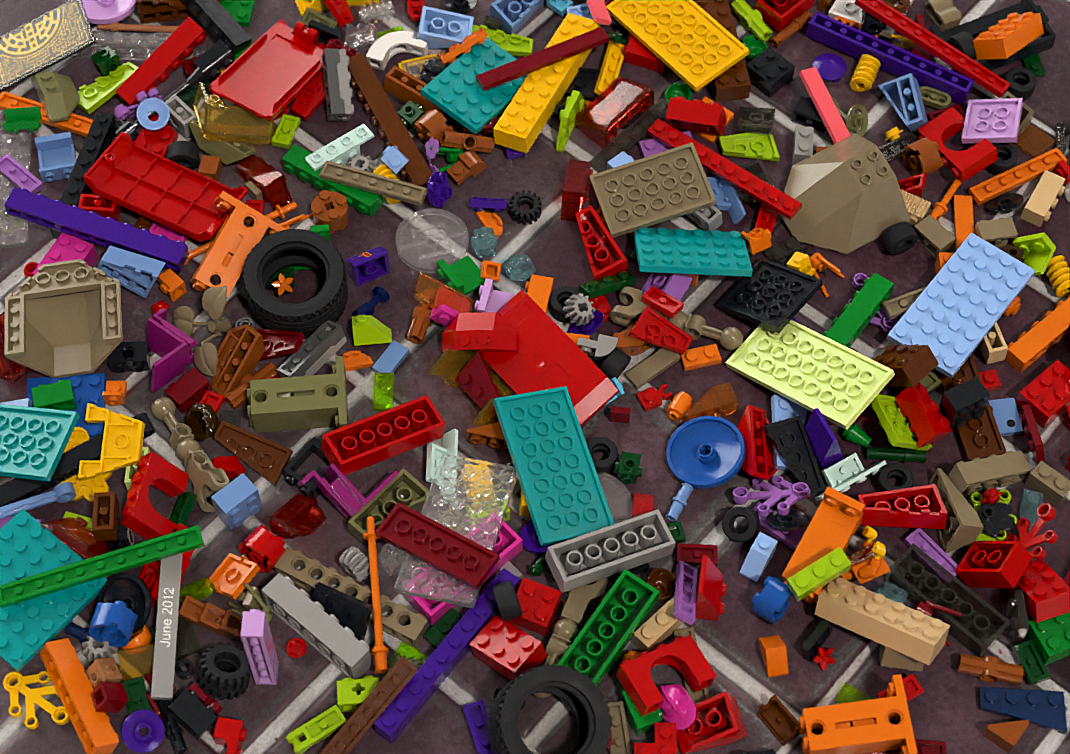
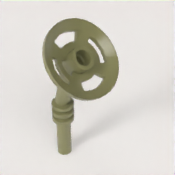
M832 98L850 135H853L850 130H853L856 134L863 137L868 127L866 108L861 104H855L849 110L848 115H846L840 109L836 99ZM856 108L860 111L859 114L854 113Z

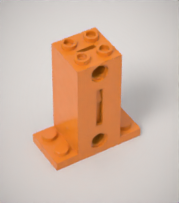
M222 191L213 203L217 205L216 207L219 210L230 213L192 276L190 283L199 292L205 291L210 287L227 286L226 298H228L243 272V266L246 263L245 260L248 254L261 241L263 235L265 234V237L278 231L288 229ZM244 221L248 223L249 227L244 225ZM210 278L216 281V285L211 284Z
M828 486L824 492L822 502L781 576V581L787 585L788 578L838 547H841L845 553L855 532L857 533L861 525L865 504ZM828 584L802 600L810 604L813 602L817 604L819 594Z
M901 674L892 676L891 682L888 683L889 689H886L887 698L803 709L802 716H799L801 728L799 734L804 735L802 743L803 754H865L901 749L899 754H918Z

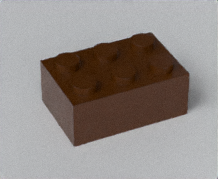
M891 344L885 348V352L873 359L894 370L895 375L886 386L914 387L939 364L929 346L919 344Z

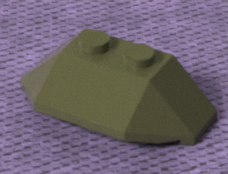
M55 72L35 74L31 81L50 123L69 119L70 114L80 101V96L71 78Z
M203 117L189 121V126L199 148L208 155L220 157L223 164L228 165L256 153L252 142L223 125L213 121H206Z

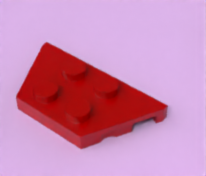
M155 114L149 120L157 121L159 116ZM168 124L156 131L147 130L143 127L134 143L166 158V149L169 144L177 141L178 134Z

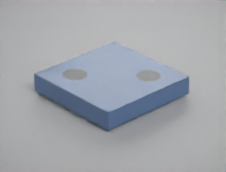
M1015 399L988 400L1000 435H1021L1023 428Z

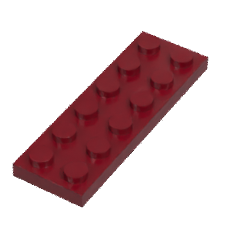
M400 502L396 504L375 531L376 536L476 590L500 560L499 554Z

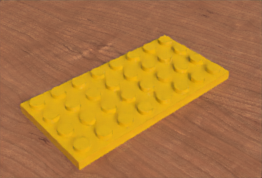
M614 0L606 6L609 14L695 91L704 87L749 54V49L693 0Z

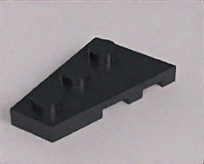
M318 582L314 588L312 601L319 602L328 615L333 614L343 628L348 627L354 633V637L357 640L364 641L373 605Z

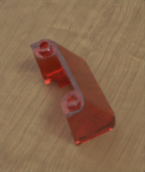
M623 77L616 78L603 93L584 110L576 114L575 128L604 151H607L612 146L610 143L611 138L618 136V130L639 111L641 113L644 111L649 113L654 108V91L645 85Z

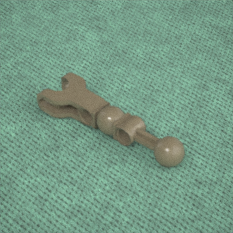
M623 287L619 293L621 303L627 306H615L610 313L611 320L625 327L636 323L646 306L650 307L641 302L644 292L632 287ZM650 307L693 337V340H698L701 335L720 340L722 347L727 350L738 349L743 343V334L736 327H728L724 330L716 329L705 325L706 321L702 316L692 315L691 313L687 316L683 311H680L672 319Z
M163 396L155 399L151 406V412L157 420L165 421L171 431L169 444L176 451L178 458L183 461V466L186 467V473L194 486V494L197 495L195 500L203 511L215 512L211 496L230 483L229 478L223 469L215 468L209 457L201 450L200 444L194 439V434H191V428L186 424L178 423L174 416L176 411L174 401L169 397Z
M609 577L597 580L596 583L591 585L586 584L566 591L568 599L560 619L553 626V634L545 650L548 657L544 666L550 664V666L558 664L571 643L578 636V628L587 608L600 602L607 588ZM535 693L533 695L536 698L543 699L549 697L552 694Z

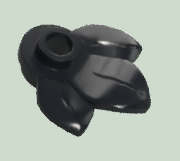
M997 502L992 506L988 504L982 505L978 509L977 514L988 535L997 538L1000 530L1011 531L1015 529V522L1009 515L1013 510L1010 505Z

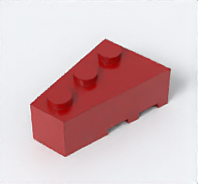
M917 383L914 387L906 388L895 397L903 417H908L912 425L909 427L911 433L915 432L919 440L916 442L918 448L936 444L953 431L950 427V422L941 414L939 406L930 398L928 390L921 383Z

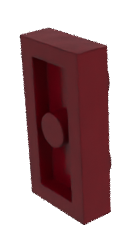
M677 543L676 565L679 561H683L690 566H701L702 557L706 555L717 567L718 545Z

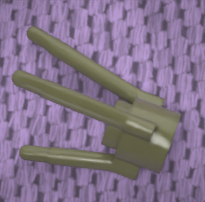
M245 583L244 586L263 608L261 611L266 613L269 624L273 618V615L269 613L271 608L262 601L248 583ZM231 601L228 602V605L234 608L231 609V612L243 617V611L247 610Z

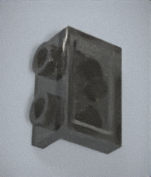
M793 236L763 250L762 254L768 260L787 266V262L796 251L806 254L807 245L805 243L801 245L796 237Z

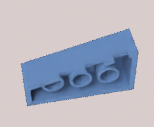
M496 0L490 6L489 16L506 34H516L546 0Z

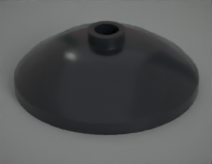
M121 573L112 576L100 590L97 604L114 603L115 601L126 603V607L138 616L132 633L135 634L144 627L150 616L152 603L149 589L144 581L136 575Z

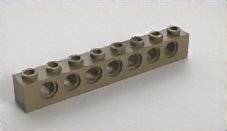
M287 547L274 566L276 575L280 573L283 577L288 576L295 585L312 594L318 582L330 587L338 584L340 586L336 590L348 595L355 593L357 596L354 598L366 603H372V592L369 586L357 584L353 578L340 575L336 569L323 566L320 561L304 556L298 549L292 550ZM299 566L305 567L303 570H296ZM316 575L322 576L320 579H313ZM381 594L382 630L416 648L423 638V634L428 630V620L424 615L420 613L415 614L409 611L405 605L401 603L396 604L388 596ZM373 608L369 620V624L372 626H374ZM385 612L392 613L390 616H383ZM403 621L410 622L407 626L400 625Z

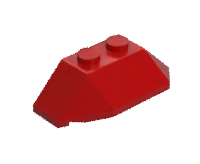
M497 312L458 313L442 333V352L517 351V331Z
M748 405L737 427L743 437L746 450L741 469L751 476L767 481L778 470L774 468L773 443L763 429V426L770 424V422L765 417V410Z

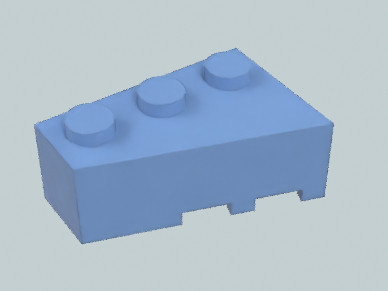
M912 73L878 85L912 133L917 132L918 128L928 123L919 84Z
M109 246L97 268L105 272L110 278L118 279L123 287L146 299L166 262Z

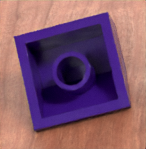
M380 246L346 260L347 271L356 287L390 273L388 252Z

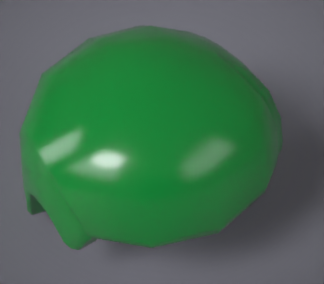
M754 35L746 36L742 41V44L749 49V54L746 58L753 60L768 48L763 39L758 41Z
M685 82L682 84L673 83L665 92L664 97L667 105H669L670 97L676 98L680 96L690 101L692 98L691 87Z

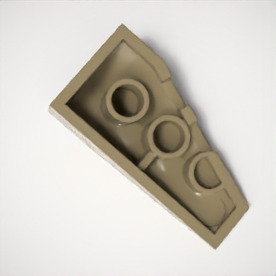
M937 468L929 480V485L936 484L948 513L945 529H940L937 533L944 552L949 553L974 542L984 527L977 512L943 470Z

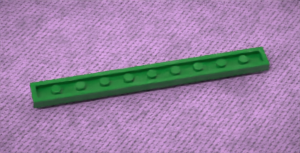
M199 525L0 585V607L12 606L204 547Z

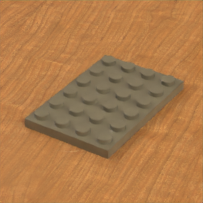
M693 142L589 176L612 238L717 204Z

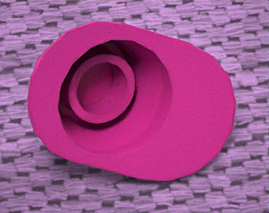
M679 684L660 686L659 692L664 698L660 710L666 722H676V730H684L690 727L696 718V707L687 691Z

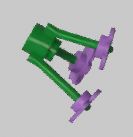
M430 138L425 144L426 160L432 174L448 170L460 160L459 155L464 153L460 148L439 147L438 140H434V138ZM436 155H446L447 161L452 164L438 169L430 163L431 159H434Z

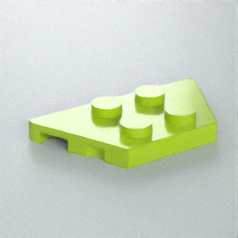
M573 90L571 96L567 97L566 107L564 110H561L559 115L560 126L556 151L563 153L581 114V110L585 105V100L579 91Z

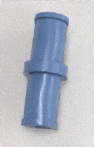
M682 483L677 495L673 497L672 505L665 515L667 520L677 522L681 511L686 508L687 500L694 489L690 484Z

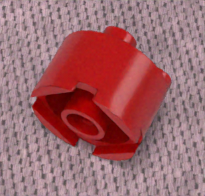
M260 525L239 545L238 549L241 556L245 554L249 561L258 564L260 567L258 572L264 573L267 571L268 574L284 554L285 549L283 546L285 542L280 536L275 537L264 525Z

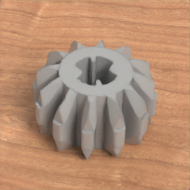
M363 153L361 156L355 154L354 158L349 157L345 165L373 173L375 170L374 160H371L370 156L365 157Z
M582 293L571 295L564 303L566 306L563 308V311L567 312L564 318L569 317L570 323L575 322L576 326L586 325L589 323V320L594 318L593 312L596 309L591 306L594 301L589 302V296L583 297Z
M350 547L339 558L341 567L354 580L361 582L369 576L370 564L368 557L358 548Z
M88 635L86 637L87 642L82 644L84 648L82 653L87 657L89 663L94 662L98 658H115L113 654L118 653L117 647L108 646L109 642L103 640L102 643H99Z

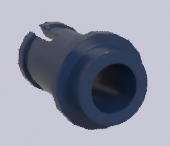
M70 622L64 630L65 634L78 639L80 643L87 642L86 637L87 635L90 636L89 628H83L74 622Z

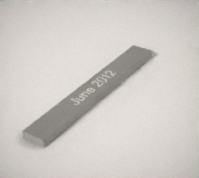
M183 553L161 559L151 699L172 700Z

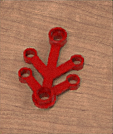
M1049 503L1041 504L1037 509L1039 519L1028 533V529L1031 526V522L1022 517L1017 521L1019 538L1015 534H1009L1005 541H1020L1026 550L1044 542L1049 544L1055 543L1058 535L1053 530H1047L1044 534L1037 536L1046 521H1051L1055 518V509ZM1037 546L1029 554L1032 556V559L1042 560L1046 556V551L1042 547Z

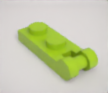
M334 705L286 736V740L289 744L293 745L295 754H303L313 745L341 729L347 720L337 705ZM304 735L306 740L300 742L299 738Z

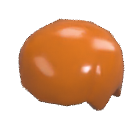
M146 625L135 634H132L128 644L122 647L126 653L138 654L147 649L151 643L152 635Z

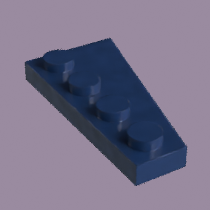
M979 687V710L1003 717L1009 716L1018 719V721L1029 720L1030 723L1037 724L1041 728H1051L1062 734L1067 733L1064 692Z

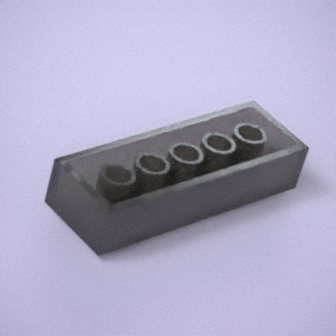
M914 543L891 565L890 571L886 573L883 579L914 605L920 600L924 603L929 600L934 604L960 612L962 614L961 617L931 608L934 611L931 617L950 625L948 633L977 657L982 658L1006 632L1011 621Z

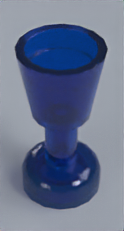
M376 286L372 291L374 298L369 303H364L353 311V317L358 315L372 316L375 312L374 307L379 302L386 303L390 299L387 291Z

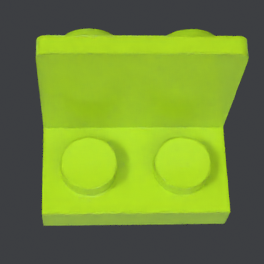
M1045 232L1017 237L1013 241L1015 247L1024 250L1022 256L1025 259L1024 264L1036 270L1033 276L1042 275L1057 248Z

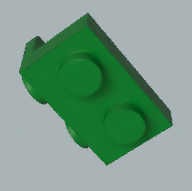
M39 106L4 109L5 121L2 123L3 131L8 130L9 133H16L21 129H27L28 132L37 131L43 124Z

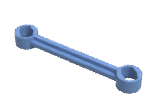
M64 482L55 486L52 491L0 507V520L16 515L22 508L25 511H29L56 501L58 503L69 502L76 497L73 484L71 482Z

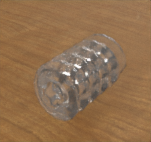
M379 0L378 4L374 1L372 2V7L369 3H366L365 8L363 5H359L358 15L362 27H364V21L368 25H370V20H373L376 24L377 18L383 22L384 16L388 21L390 20V15L396 19L395 10L390 0H385V4L382 0Z

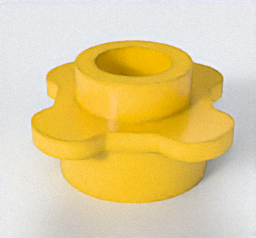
M898 127L887 131L884 133L887 137L884 141L890 139L893 142L900 138L899 134L903 130L899 131Z

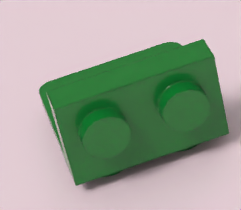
M465 256L449 266L444 259L437 261L436 274L438 278L445 283L450 292L461 298L480 288L485 283V279L481 278L480 269L469 256Z

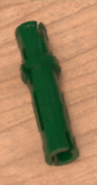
M866 448V459L903 461V463H926V450Z

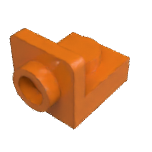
M126 381L106 382V390L102 394L105 404L111 406L125 404Z

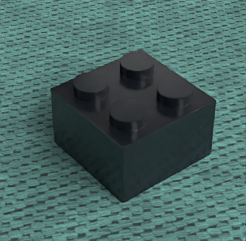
M770 46L746 64L751 84L768 98L793 80L795 65Z
M975 377L944 392L939 405V411L948 419L952 429L955 427L960 428L971 419L977 420L983 416L990 394L980 380Z

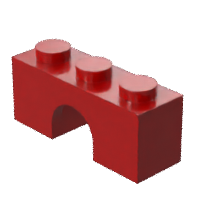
M218 717L213 738L216 744L227 747L225 754H242L241 745L242 741L245 742L247 739L248 729H246L244 722L241 720Z

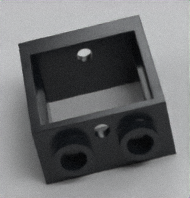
M313 437L283 469L285 481L290 486L295 485L299 488V491L305 497L310 496L314 500L322 491L315 484L312 485L308 481L299 487L297 483L302 477L295 473V471L312 453L330 464L321 449L322 442L316 437ZM322 474L321 478L324 477L328 481V483H330L329 479L324 474Z

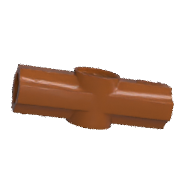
M442 130L439 138L440 146L491 153L495 144L492 137ZM468 138V139H469V143H468V145L466 146V145H465V140Z
M433 289L424 290L419 305L414 308L412 323L407 334V339L414 344L423 343L428 327L432 326L433 320L430 319V314L436 291Z
M268 362L254 374L249 373L245 375L239 385L224 396L228 405L236 410L247 402V388H250V380L270 379L271 377L279 376L276 366Z
M960 653L957 662V672L978 676L985 682L994 683L1002 681L1020 685L1022 682L1023 666L1000 662V659L995 656H983L981 658Z

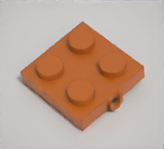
M229 553L205 582V585L216 593L236 600L245 589V583H250L260 570L258 564L249 561L244 555L239 557Z

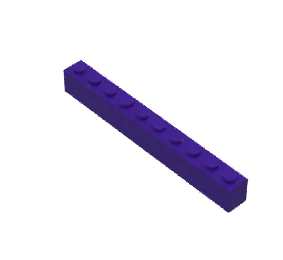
M817 11L808 24L807 37L859 60L861 55L869 54L880 61V69L898 77L912 73L917 79L919 86H928L948 93L952 101L964 105L971 93L974 83L973 79Z
M13 187L4 204L9 215L106 248L114 246L166 262L165 268L181 272L189 255L188 246L182 241H173L164 235H156L146 229L135 228L129 223L123 224L111 217L105 218L99 216L96 212L84 211L78 206H70L60 200L49 199L43 194L31 193L25 188Z
M505 568L500 571L374 722V729L378 735L390 744L397 739L471 649L469 643L496 614H500L492 587L510 580L517 593L520 587V579Z

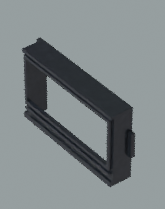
M1021 0L1018 4L942 32L937 25L930 27L934 35L947 42L951 36L961 32H968L972 36L989 30V27L998 24V21L1006 19L1007 15L1011 13H1018V15L1026 12L1040 13L1044 33L1040 35L1042 38L1030 42L1007 59H986L978 62L990 71L1051 49L1056 38L1055 33L1047 23L1049 22L1048 17L1040 5L1036 6L1032 0ZM951 67V68L953 69V71H955V72H957V73H959V74H962V73H960L959 71H957L956 69H954L953 67Z

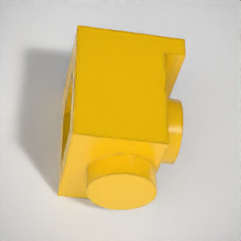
M796 251L787 262V267L813 276L816 272L812 268L809 255Z

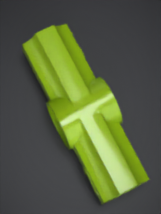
M734 0L730 8L740 18L742 27L745 30H750L758 40L768 41L772 36V31L763 22L761 13L756 9L753 10L745 0Z

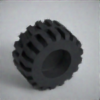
M216 644L212 648H207L206 652H203L196 680L199 683V688L204 689L203 692L206 695L210 694L211 698L215 699L217 697L219 700L224 701V699L233 700V697L239 698L241 694L246 692L252 670L246 652H243L242 648H236L232 644L230 646L226 644L218 646Z

